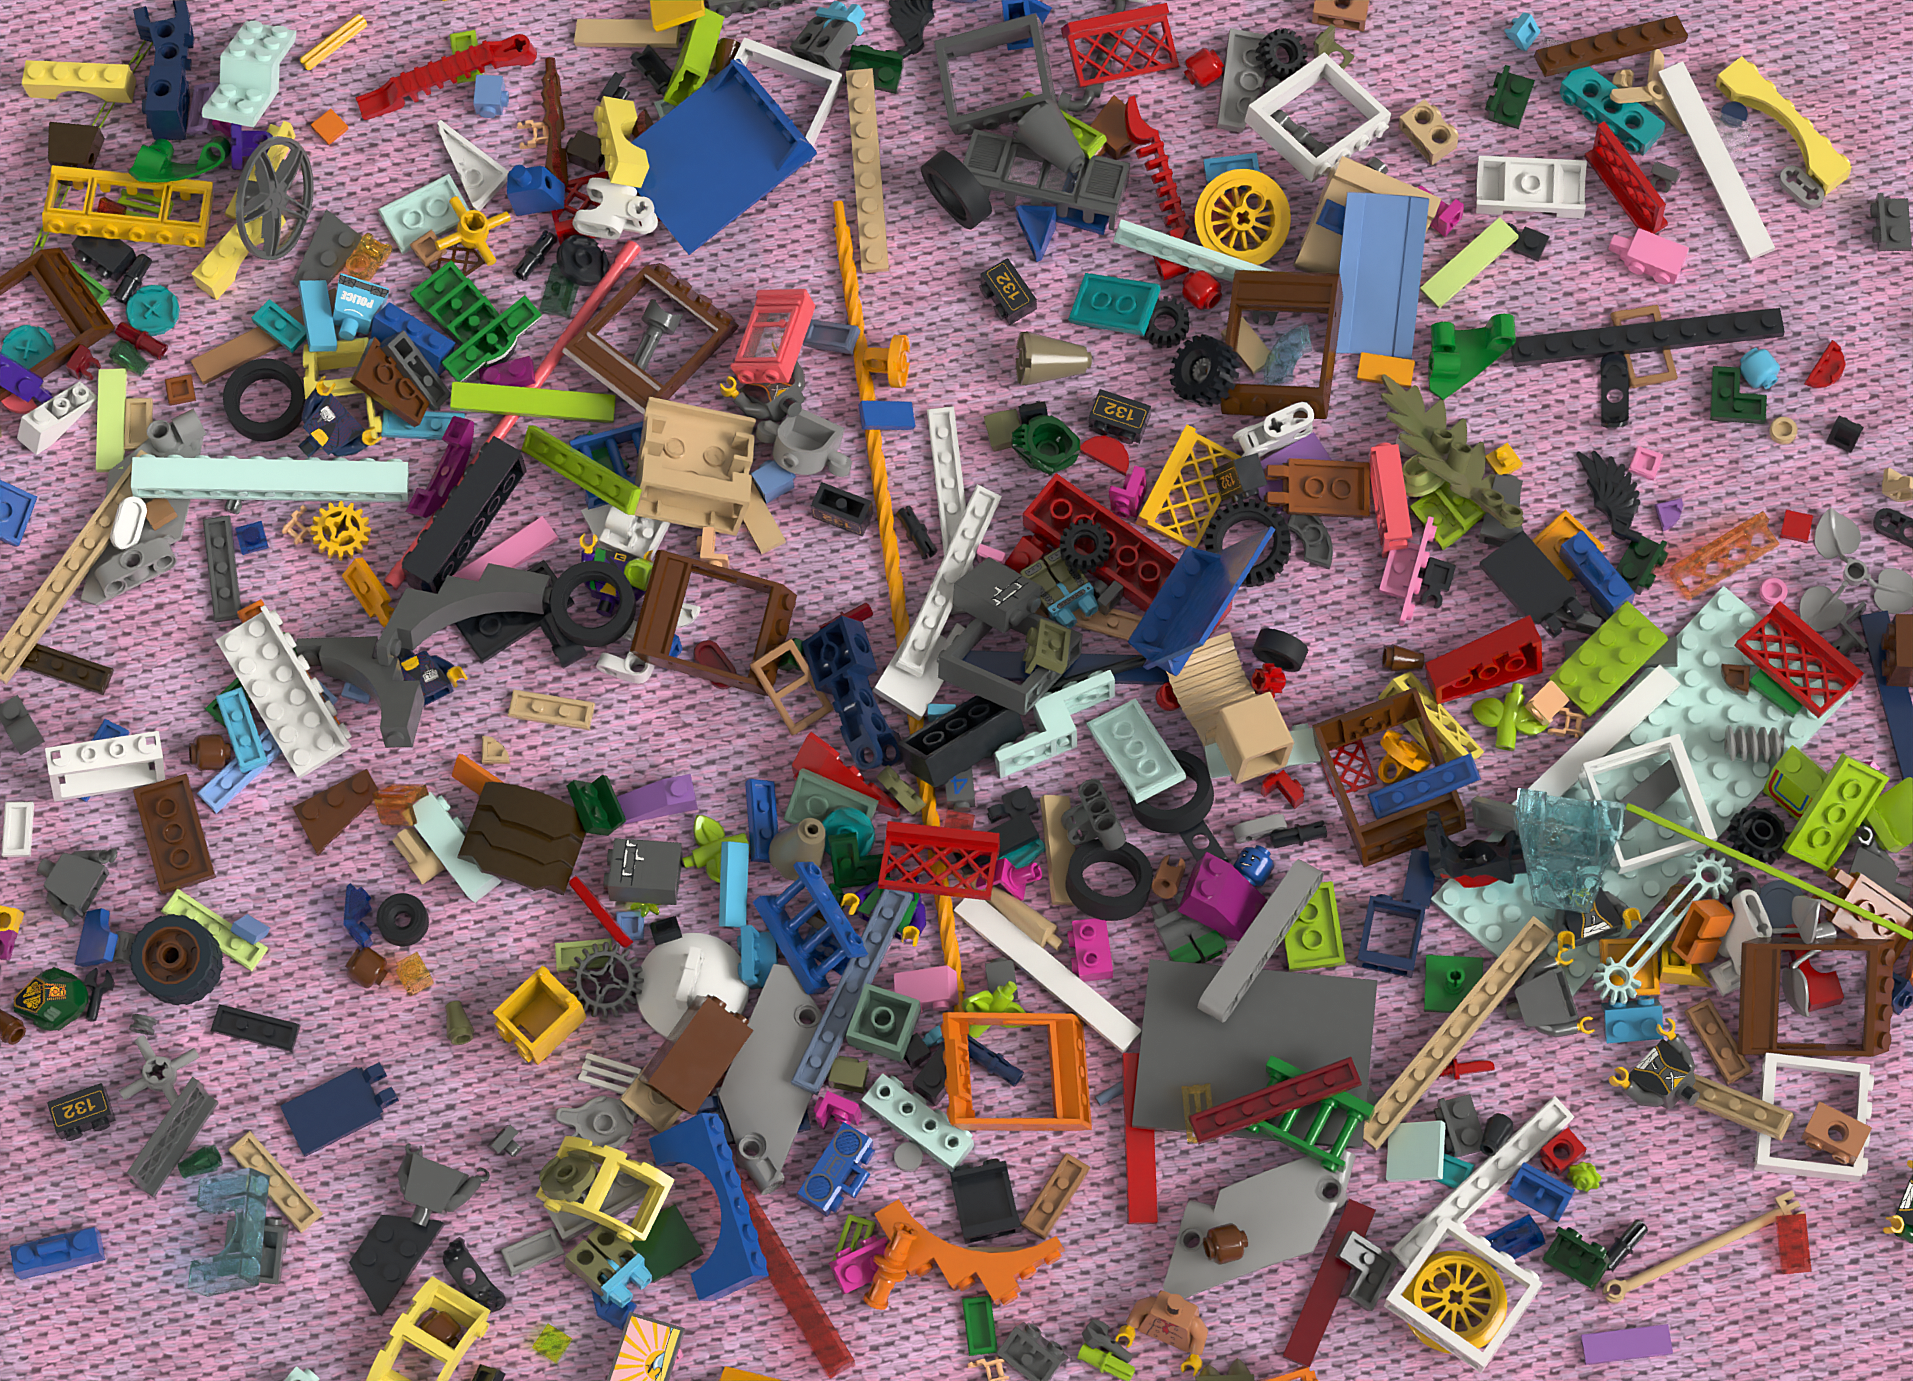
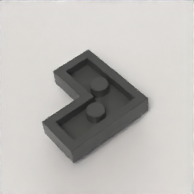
M1348 1231L1335 1255L1358 1271L1345 1297L1366 1311H1373L1399 1261L1356 1232Z

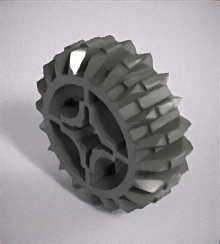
M604 942L603 951H599V947L595 943L592 944L593 954L590 955L588 950L584 948L582 953L586 958L583 961L577 956L574 958V961L580 964L579 968L569 967V971L575 973L576 978L569 977L567 982L571 984L576 983V987L570 988L568 991L571 994L579 993L577 1000L580 1003L582 1001L585 1002L583 1005L584 1012L588 1011L590 1006L593 1007L592 1017L595 1018L598 1015V1011L602 1010V1018L608 1019V1010H612L614 1017L617 1018L619 1017L617 1008L622 1007L624 1012H629V1008L625 1004L628 1000L634 1005L637 1004V1000L631 996L633 993H642V990L636 988L635 984L644 983V979L640 977L635 978V974L641 973L643 969L642 967L632 968V965L638 959L636 957H632L629 960L626 959L630 954V950L625 949L621 955L618 954L620 950L619 944H615L613 951H609V943ZM600 958H609L601 971L586 970L593 961ZM617 960L626 967L629 975V984L615 977ZM609 971L611 974L609 978L613 979L614 983L620 985L607 984L602 991L600 987L602 983L592 976L605 977ZM583 978L593 981L597 986L594 1001L588 998L583 989ZM614 989L625 991L624 995L617 1001L602 1004L609 991Z

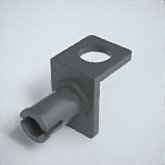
M1864 601L1839 622V628L1842 630L1843 635L1831 645L1843 655L1848 653L1853 647L1859 648L1864 654L1868 652V645L1849 626L1866 611L1867 604Z

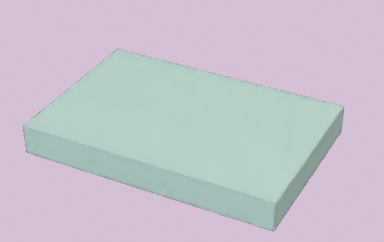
M450 174L379 208L378 212L400 252L404 254L412 250L410 247L412 242L431 229L438 237L457 227L460 219L449 203L452 197L458 196L467 211L470 210Z

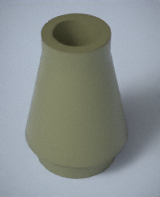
M460 1001L447 1003L445 1005L447 1038L451 1040L453 1045H463L473 1039L474 1028L463 1009L462 1003Z

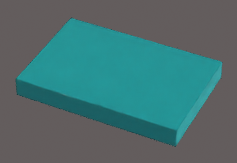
M1085 273L1068 320L1070 323L1080 326L1144 336L1161 288L1159 284Z

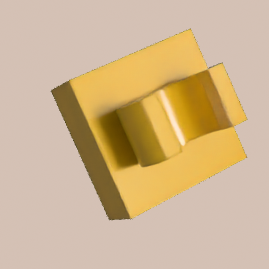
M1508 442L1485 456V461L1495 475L1511 474L1523 466L1522 461Z

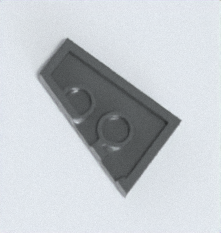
M326 209L293 279V284L298 287L299 281L326 280L328 285L367 243L366 239Z

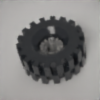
M1201 334V337L1195 335L1192 337V341L1187 339L1184 342V349L1179 347L1176 351L1179 356L1177 359L1174 357L1171 363L1175 364V367L1170 368L1169 374L1174 376V378L1170 379V383L1175 386L1174 392L1182 399L1201 407H1213V403L1216 405L1222 403L1221 397L1228 398L1230 395L1227 392L1229 388L1234 390L1236 384H1233L1234 378H1239V373L1235 371L1237 368H1240V362L1235 360L1238 358L1237 352L1232 351L1234 348L1231 345L1206 334Z

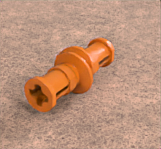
M903 1222L894 1223V1233L890 1243L885 1248V1254H876L873 1258L879 1269L874 1274L869 1292H866L863 1296V1300L872 1308L885 1310L889 1303L887 1299L896 1282L905 1280L907 1276L906 1270L908 1266L904 1261L908 1256L912 1240H915L918 1236V1231L913 1226Z

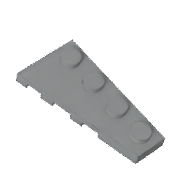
M1230 28L1216 128L1243 133L1246 126L1245 117L1248 106L1257 99L1266 78L1264 74L1266 69L1260 70L1259 68L1262 62L1256 61V56L1260 53L1255 52L1256 48L1259 47L1258 43L1267 35ZM1279 45L1274 48L1275 54Z
M652 1161L647 1162V1164L655 1167ZM618 1170L599 1211L614 1217L642 1202L650 1186ZM595 1179L582 1191L581 1197L575 1202L584 1203ZM546 1209L564 1243L599 1225V1223L573 1213L564 1211L555 1213Z

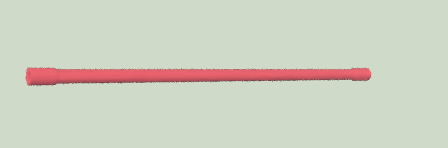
M631 240L626 242L605 276L535 371L536 383L525 386L526 388H541L564 356L562 352L564 347L584 328L624 270L630 266L641 250L638 244ZM504 415L485 442L489 443L493 436L503 441L520 416ZM479 451L476 453V455L471 460L469 465L474 464L476 462V460L479 457ZM463 472V474H462V476H461V478H460V480H459L457 486H459V484H460V483L462 482V480L464 479V477H463L464 472ZM448 499L442 504V508L445 506ZM436 511L403 557L394 565L383 582L389 587L392 585V589L395 591L398 590L405 580L402 570L403 558L417 546V540L421 532L429 529L433 523V516Z

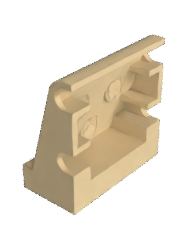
M1342 156L1328 174L1318 200L1320 202L1311 217L1300 245V253L1294 261L1293 267L1308 273L1338 274L1342 235L1316 224L1326 199L1346 206L1347 192L1429 198L1427 232L1431 221L1436 215L1441 198Z
M649 397L644 413L634 484L641 488L642 491L634 515L699 529L714 527L715 532L737 536L750 504L752 475H749V471L753 463L754 435H752V430L756 418Z

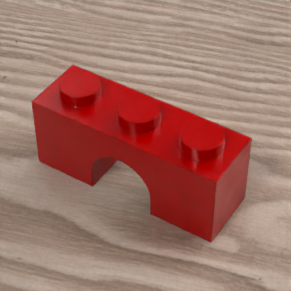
M1789 924V925H1786L1785 928H1798V927H1797L1795 924ZM1783 933L1784 935L1780 937L1801 938L1800 933ZM1784 950V952L1789 951L1792 962H1789V969L1791 963L1810 950ZM1809 958L1798 965L1797 968L1803 972L1808 983V1012L1842 1003L1844 994L1836 971L1828 973L1818 972L1811 966Z

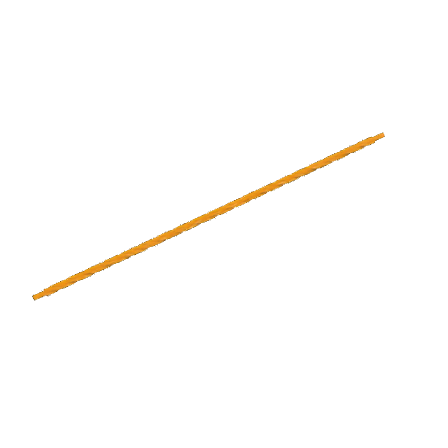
M843 201L833 202L836 222L834 233L842 276L845 307L848 315V325L858 326L861 330L853 350L860 402L876 401L870 371L862 366L864 351L868 349V345L864 335L862 305L858 296L859 286L856 266L852 258L853 245L850 227L846 224ZM865 430L874 500L877 508L878 527L883 547L884 567L889 587L890 607L895 627L896 647L898 649L910 630V623L905 607L906 596L903 576L899 567L900 556L897 536L893 528L894 516L890 493L887 489L888 477L885 457L881 449V431ZM907 714L909 733L911 735L923 728L924 715L920 720H917ZM916 777L919 797L926 803L921 809L923 825L940 827L939 815L936 810L935 787ZM927 850L929 860L932 857H934L935 854L932 850ZM939 860L930 866V869L938 876L947 870V867ZM946 877L941 882L945 887H949V880ZM934 895L938 913L941 946L944 954V966L948 965L957 972L959 1005H953L954 1012H965L962 1008L965 985L961 976V959L958 940L955 934V919L951 896Z

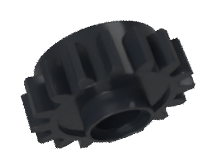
M1752 806L1748 811L1744 807L1739 814L1736 813L1730 820L1731 823L1726 828V831L1730 834L1726 839L1734 843L1731 847L1732 849L1738 850L1740 853L1760 862H1767L1769 865H1773L1785 853L1782 846L1786 842L1785 839L1789 833L1785 831V823L1777 817V814L1768 811L1767 808L1761 809Z

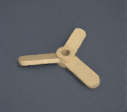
M1656 49L1650 54L1647 85L1644 87L1613 89L1610 93V98L1616 103L1645 102L1648 105L1655 106L1680 133L1687 134L1658 76V72L1664 70L1665 59L1663 53Z

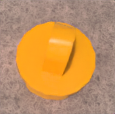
M894 334L889 348L872 347L866 349L862 360L863 368L870 372L888 373V381L891 388L905 387L910 365L907 362L906 352L910 353L908 336Z
M1387 730L1380 740L1387 754L1378 767V776L1381 781L1389 784L1404 780L1411 769L1422 773L1427 771L1432 764L1430 762V755L1413 740L1410 743L1401 740L1403 734L1393 730ZM1391 764H1395L1397 773L1394 778L1390 779L1387 771Z

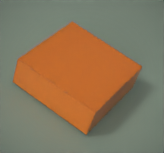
M331 108L311 124V128L328 145L349 129L348 125Z

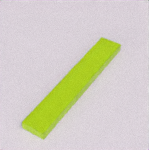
M452 381L450 410L613 423L616 395Z
M528 425L521 451L625 514H635L642 491L641 488L536 425Z

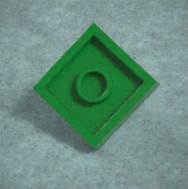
M1426 955L1424 1012L1453 1013L1483 977V958Z

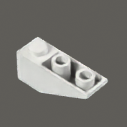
M79 381L22 416L17 439L35 455L50 447L98 399V396Z

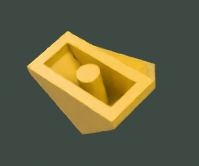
M1665 941L1661 945L1659 983L1713 988L1699 964H1688L1671 949L1674 941Z

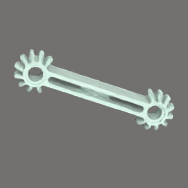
M1701 853L1698 855V861L1691 859L1688 864L1691 869H1686L1684 872V876L1692 880L1619 963H1615L1612 957H1607L1606 965L1603 963L1597 965L1599 972L1593 973L1592 979L1597 981L1593 989L1594 991L1603 990L1599 997L1601 1000L1610 996V1004L1614 1005L1617 998H1619L1622 1004L1627 1003V996L1635 998L1637 995L1635 989L1641 987V982L1633 977L1684 921L1692 901L1702 900L1706 895H1711L1712 899L1718 900L1719 893L1723 895L1728 893L1729 889L1727 886L1732 885L1733 878L1728 876L1731 874L1732 868L1723 867L1726 861L1725 858H1721L1717 862L1715 861V854L1711 853L1707 860ZM1710 872L1715 876L1716 880L1714 882H1706L1701 874ZM1693 890H1697L1699 893L1675 917L1673 912ZM1647 941H1651L1653 945L1631 968L1627 967L1626 965ZM1618 975L1623 978L1624 984L1615 986L1610 982L1609 977Z

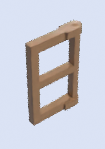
M1658 305L1620 310L1610 314L1614 326H1621V321L1649 315H1653L1655 322L1662 321ZM1662 350L1668 372L1637 378L1630 354H1625L1624 356L1628 362L1629 388L1677 380L1678 376L1671 351Z
M791 638L749 664L788 727L791 736L798 734V732L834 710L825 693L815 689L810 669ZM790 650L804 675L775 692L761 667ZM809 682L823 706L794 724L780 699L804 683Z

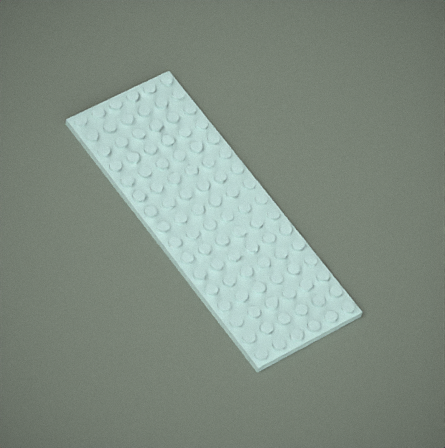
M1724 586L1676 636L1678 640V667L1663 668L1680 683L1679 687L1606 755L1608 756L1680 734L1716 831L1717 840L1726 831L1733 816L1736 813L1739 814L1742 808H1747L1762 792L1769 775L1777 764L1774 755H1771L1769 762L1765 763L1763 754H1760L1757 762H1754L1752 754H1749L1746 762H1743L1740 753H1737L1735 760L1731 761L1729 753L1725 754L1724 752L1726 726L1730 725L1733 733H1735L1738 726H1742L1745 734L1749 726H1753L1756 735L1760 727H1765L1767 734H1769L1772 727H1775L1778 730L1779 736L1784 728V755L1792 745L1802 749L1852 694V691H1849L1819 719L1804 706L1792 718L1750 686L1748 695H1742L1730 689L1722 678V664L1750 666L1749 681L1760 669L1734 645L1737 640L1763 618ZM1769 623L1764 627L1766 635L1778 636L1777 630ZM1749 640L1746 642L1753 650H1761L1760 641ZM1766 642L1767 651L1780 652L1779 643ZM1785 644L1786 653L1799 654L1796 646ZM1768 658L1769 663L1774 667L1782 668L1781 659ZM1787 660L1788 669L1801 670L1800 661ZM1806 662L1807 671L1820 672L1819 666L1814 662ZM1646 668L1642 672V674L1627 688V690L1612 704V706L1598 719V721L1586 733H1588L1603 717H1605L1655 668ZM1790 677V679L1803 687L1802 678ZM1808 678L1811 688H1822L1821 679ZM1827 680L1829 689L1841 690L1843 688L1836 681ZM1811 695V700L1819 707L1824 705L1823 696ZM1669 753L1594 775L1606 811H1609L1670 759ZM1579 782L1544 814L1545 818L1553 817L1565 833L1566 838L1561 843L1563 849L1598 820L1596 815H1591L1587 800L1590 799L1587 789L1583 790ZM1681 788L1652 812L1657 816L1698 833ZM1644 819L1622 837L1618 844L1625 861L1692 839ZM1495 830L1485 841L1499 842L1507 833ZM1524 834L1516 836L1517 839H1524ZM1710 847L1620 875L1617 874L1615 867H1610L1605 852L1576 877L1580 876L1586 889L1600 886L1603 891H1609L1628 907L1637 908L1643 921L1684 877L1685 870L1691 869L1688 865L1691 859L1698 861V855L1701 853L1704 855ZM1533 854V858H1529V873L1516 874L1512 884L1498 880L1491 885L1483 887L1464 888L1455 879H1449L1431 898V902L1498 959L1533 916L1552 930L1555 910L1560 906L1562 898L1569 896L1570 893L1567 886L1562 888L1543 868L1555 855L1549 858L1547 854L1543 856ZM1622 920L1623 925L1620 932L1601 939L1628 938L1640 923L1633 920L1631 921L1632 929H1627ZM1556 936L1532 964L1549 956L1556 957V954L1559 952ZM1600 939L1575 947V949H1570L1568 944L1563 945V948H1568L1569 950L1560 954L1562 961L1568 962L1574 958L1569 966L1563 967L1572 997L1592 977L1593 973L1598 970L1597 965L1600 963Z

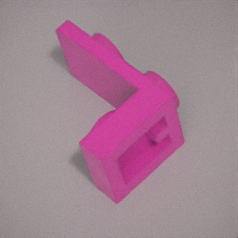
M1419 186V187H1418V189H1421V190H1423V191H1425V192H1428V193L1432 194L1430 191H1428V190H1427L1426 188H1424L1423 186ZM1457 199L1450 205L1441 200L1430 226L1446 237L1462 219L1464 204Z

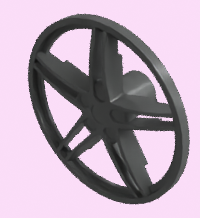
M275 136L263 141L247 160L239 180L236 195L238 232L246 249L253 256L264 260L282 258L296 246L312 209L314 182L311 164L304 148L292 138ZM274 145H285L291 150L285 160L282 159L275 172L265 150ZM254 164L256 167L254 173L257 181L248 180ZM300 166L304 186L302 204L287 195V191ZM287 203L301 209L300 213L286 208ZM281 214L298 219L291 235L278 247L281 231ZM261 216V238H264L263 251L251 242L245 227L246 223Z

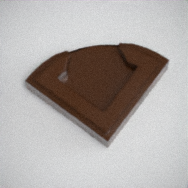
M1722 664L1721 674L1727 686L1739 694L1748 695L1750 666Z

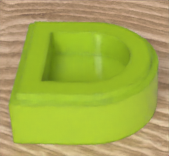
M636 558L626 564L624 575L632 586L646 591L653 563L643 558Z

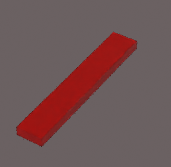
M1123 1053L1122 1077L1128 1224H1157L1155 1133L1152 1129L1132 1128L1140 1053Z

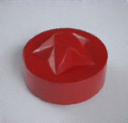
M1170 682L1163 684L1157 689L1156 702L1163 710L1174 711L1181 706L1177 701Z

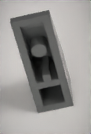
M404 330L385 338L379 346L387 357L391 356L397 363L395 367L404 378H409L429 402L428 407L432 411L437 410L451 396V392Z

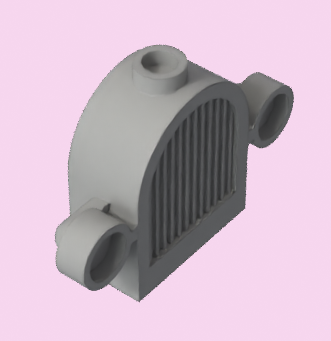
M801 409V412L795 417L788 415L781 425L770 420L762 421L758 424L756 431L757 439L764 443H774L773 458L783 469L795 474L811 475L820 472L825 466H828L830 473L838 477H845L850 473L851 459L838 452L845 428L804 409Z

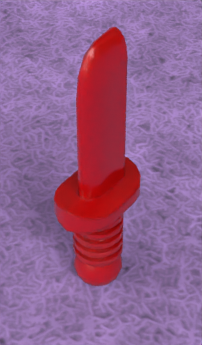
M1453 1059L1452 1065L1449 1064L1439 1077H1444V1075L1452 1076L1453 1074L1454 1080H1459L1460 1075L1494 1071L1495 1067L1494 1063L1488 1060L1458 1063L1457 1059Z

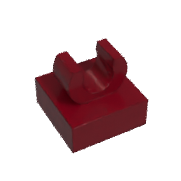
M80 344L66 364V368L70 376L80 380L82 375L87 380H93L92 373L88 372L87 369L90 366L100 369L101 365L96 358H93L90 350Z

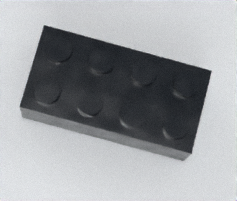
M976 695L897 743L906 770L936 788L946 784L949 779L957 774L969 770L972 765L983 758L992 756L1002 745L1015 742L1019 736L1026 732L1019 713Z

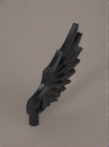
M889 0L888 3L891 8L888 12L892 16L890 23L900 33V37L905 43L904 47L896 51L903 55V59L911 54H917L925 47L923 34L926 25L934 18V0Z
M1580 451L1577 452L1576 455L1589 477L1586 484L1593 495L1594 507L1607 516L1611 526V535L1623 541L1627 539L1639 544L1642 533L1631 529L1634 515L1638 512V506L1640 505V500L1637 499L1640 495V492L1636 490L1637 483L1633 482L1631 484L1632 474L1628 472L1625 476V465L1620 464L1619 468H1617L1612 456H1609L1607 467L1605 461L1596 451L1591 452L1593 461Z

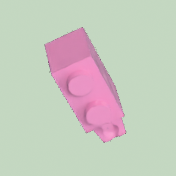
M1638 228L1635 237L1628 236V238H1624L1614 234L1608 250L1620 255L1619 258L1625 261L1624 265L1632 273L1638 275L1645 273L1653 276L1654 280L1660 284L1667 285L1671 283L1675 285L1687 258L1689 248Z
M948 965L894 973V983L891 984L892 988L886 989L919 1000L921 1006L920 1014L923 1013L922 1010L926 1009L946 1011L949 1010V1006L959 1005L957 972Z

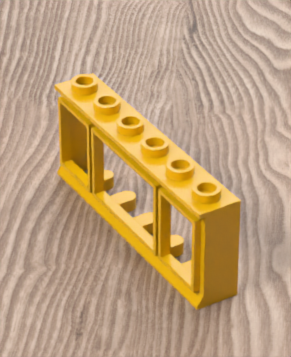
M52 165L44 210L42 212L43 232L205 248L213 203V182L191 179L170 182L137 181L129 173ZM58 180L73 181V187L77 190H82L84 183H88L83 211L54 208ZM97 184L100 185V190L104 193L110 192L111 185L126 186V191L129 195H136L138 188L153 189V195L156 198H162L159 217L148 218L92 212ZM172 191L180 192V198L184 201H189L192 193L204 194L199 223L167 220Z

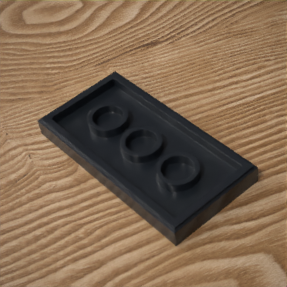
M545 560L527 570L551 576L552 588L558 579ZM570 596L567 602V609L575 604ZM548 604L544 614L521 611L494 612L473 616L454 624L483 664L540 627L539 622L552 611L551 605Z

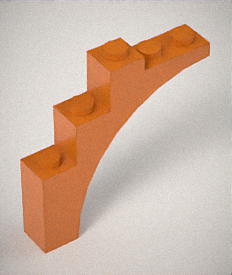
M899 1199L874 1213L889 1240L893 1236V1226L896 1222L909 1224L918 1231V1236L915 1240H912L908 1256L904 1261L912 1277L916 1274L918 1277L926 1275L933 1270L932 1265L935 1263L938 1264L954 1291L958 1289L964 1291L976 1283L974 1279L980 1277L997 1306L1001 1303L1007 1305L1018 1298L1017 1293L1022 1290L1016 1280L1020 1278L1026 1280L1037 1273L1036 1268L1044 1263L1047 1265L1055 1263L1062 1257L1061 1253L1065 1251L1057 1236L1036 1246L1014 1252L988 1253L967 1250L947 1243L927 1231L910 1215Z

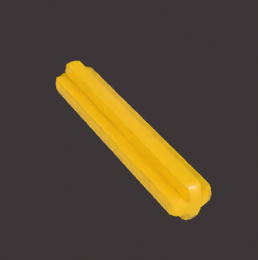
M356 14L300 57L301 65L306 70H311L367 27L364 17Z

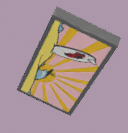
M629 1312L607 1381H669L685 1328Z

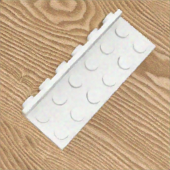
M264 605L260 607L261 613L218 638L216 642L295 774L301 779L350 749L352 746L347 739L352 736L344 723L338 725L334 718L338 714L330 700L326 702L323 700L320 693L324 692V689L316 677L311 679L308 675L307 670L310 669V666L302 654L300 656L296 655L293 648L297 645L289 632L284 634L279 625L283 621L276 610L270 611Z

